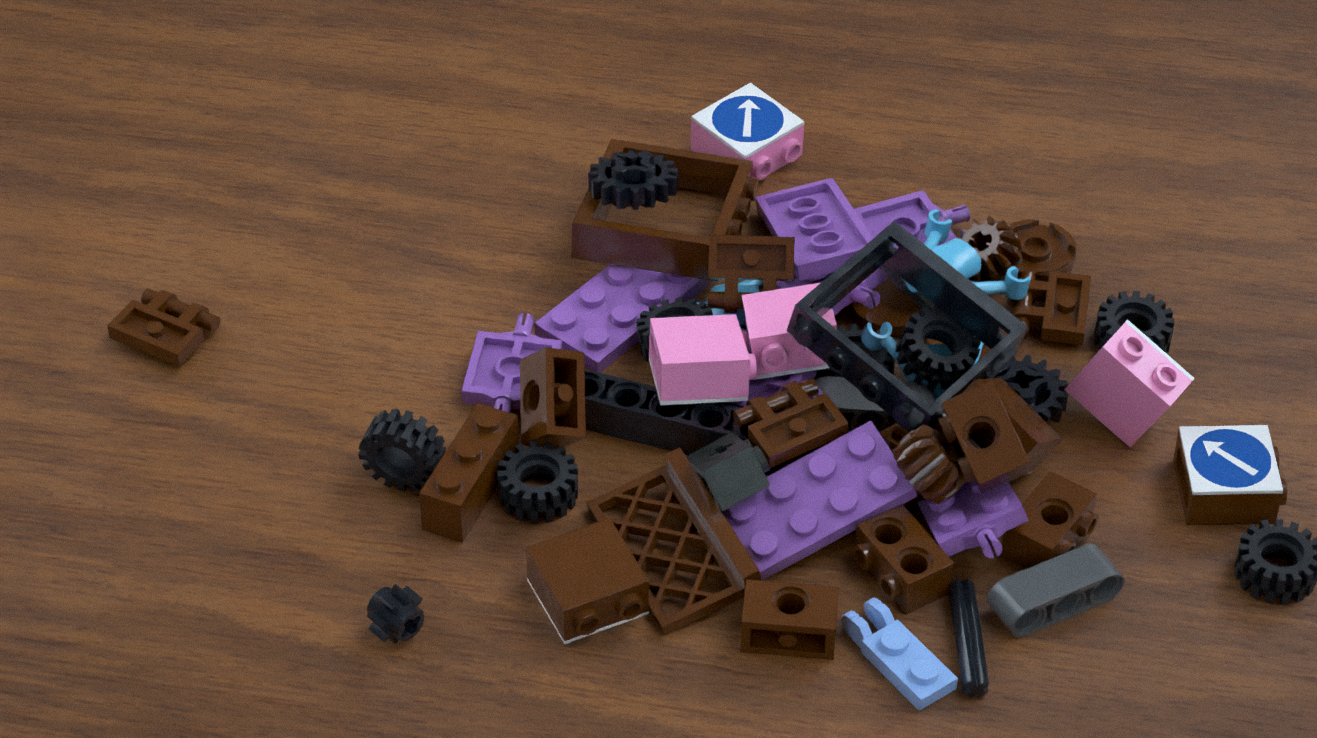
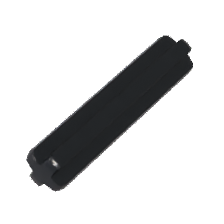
M955 579L950 583L949 598L963 692L969 697L975 695L982 697L988 692L989 677L975 586L969 579L962 581Z

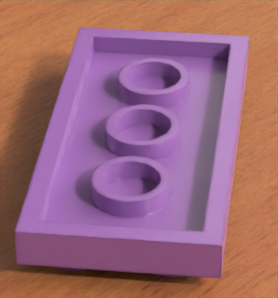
M833 178L755 197L757 212L771 235L776 237H795L794 273L799 281L819 280L827 276V274L833 273L873 239Z
M610 264L535 322V335L540 338L562 340L563 350L584 352V366L591 371L601 373L639 342L636 322L643 310L649 312V306L653 304L660 307L662 306L661 301L667 299L669 303H675V298H683V302L687 303L690 298L693 299L708 286V280Z
M869 421L767 476L766 478L770 484L769 487L722 511V513L759 568L763 581L856 530L857 524L917 497V493L911 483L904 479L905 476L897 467L894 454L873 422Z

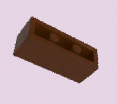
M480 403L475 405L419 493L422 530L464 542L498 486L497 471L499 461L504 460V454L508 450L515 454V446L519 445L518 415Z

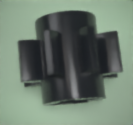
M395 584L392 588H381L372 596L367 605V617L373 621L368 629L383 642L390 639L396 644L399 640H410L419 632L424 622V611L418 607L423 598L408 586L402 589Z

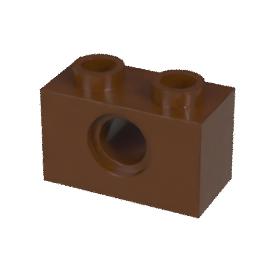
M545 347L520 359L521 443L523 445L530 446L529 441H537V447H544V443L547 441L553 443V449H557L559 445L566 447L586 438L584 352Z
M992 380L942 402L946 416L938 420L948 443L951 444L957 441L963 452L964 457L957 459V462L968 485L976 482L980 492L984 493L1031 472L1030 461ZM981 429L989 430L995 435L994 442L989 447L983 449L976 448L970 443L973 433Z
M1049 471L1022 504L1029 521L1003 534L1001 557L1027 569L1076 549V544L1082 537L1088 539L1097 525L1099 516L1094 513L1097 494Z
M746 579L740 652L834 660L839 587Z

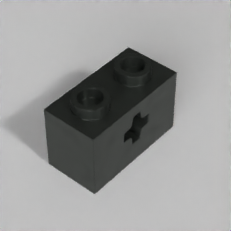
M729 433L686 456L721 511L770 486L764 474L770 470V467L758 446L753 448L748 439L743 441L733 433Z

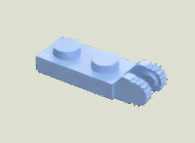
M874 597L863 605L865 615L879 630L873 634L868 623L855 611L851 610L842 615L841 623L848 636L861 648V653L918 711L957 689L958 678L899 620L895 621L890 609L885 604H882L878 598Z

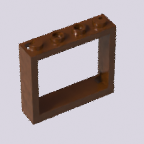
M611 139L603 156L604 158L610 159L614 152L627 154L628 150H633L635 154L642 151H650L654 157L664 155V161H674V168H678V188L727 196L712 235L741 236L742 224L748 221L751 201L755 202L756 189L759 182L758 178L752 177L753 161ZM587 190L572 222L571 258L718 282L719 279H708V237L605 221L613 203L604 206L601 199H593L592 192Z

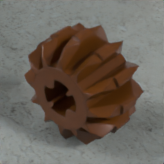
M989 216L983 224H980V222L973 219L972 228L969 230L959 229L961 240L973 247L981 259L980 272L968 278L970 281H1001V278L1006 275L1007 269L1023 263L1022 254L1020 253L1023 249L1021 246L1022 242L1018 235L1014 233L1010 224L1004 220L997 222Z
M923 424L918 429L908 433L893 450L897 467L903 472L904 479L908 480L914 490H918L924 499L940 504L959 492L962 485L966 483L964 474L957 462V459L961 458L957 453L958 450L953 448L947 439L936 429Z

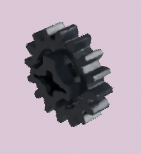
M628 150L627 154L614 152L610 159L600 157L598 158V164L590 165L588 190L592 192V198L601 199L604 206L613 203L616 209H624L628 206H631L633 210H638L640 206L653 208L656 201L667 203L669 201L668 196H676L678 168H674V161H664V155L654 157L650 151H642L635 154L633 150Z
M1026 355L1023 361H1017L1012 356L990 377L1002 378L1049 426L1050 421L1057 423L1061 421L1062 411H1066L1068 393H1066L1065 388L1068 383L1066 380H1059V369L1046 370V360L1034 364L1031 363V355Z

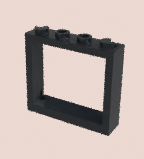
M893 221L795 304L786 331L800 345L807 347L822 359L834 373L841 375L860 390L867 400L874 402L893 417L900 427L911 432L923 424L934 429L939 424L938 419L943 417L942 402L962 394L975 379L990 378L1017 353L1028 326L906 229ZM883 264L991 349L931 405L822 318L824 314ZM1001 329L1004 330L1008 335L1006 336L1004 333H1002Z

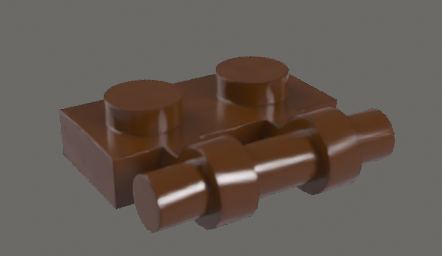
M709 235L708 279L725 280V292L708 291L707 308L724 309V313H737V309H744L742 295L752 294V292H738V280L763 281V292L776 290V281H793L795 237Z
M1030 271L1020 273L1019 279H1025L1029 276L1031 280L1027 295L1024 299L1014 300L1015 306L1011 309L1010 313L1028 326L1023 340L1028 337L1029 330L1035 327L1042 328L1041 340L1083 346L1091 276L1049 271L1048 282L1037 281L1035 274ZM1036 301L1045 302V308L1032 305Z
M148 288L142 294L141 303L132 300L107 327L109 338L180 367L204 341L202 328L215 332L220 326L221 319L209 313L208 308L197 303L189 305L177 300V296L165 290L156 292Z
M813 378L801 383L795 380L781 386L780 392L766 398L760 395L746 401L745 407L733 411V418L738 427L754 422V424L748 426V439L754 447L758 446L770 468L848 433V422L826 393L810 399V397L819 394L818 386ZM789 407V409L784 410V411H782V412H780V413L775 414V412L780 411V410H782V409H784V408Z

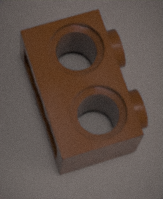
M903 504L857 524L856 541L853 547V554L857 564L862 570H868L879 583L883 595L889 601H894L905 615L949 595L950 583L953 579L954 562Z

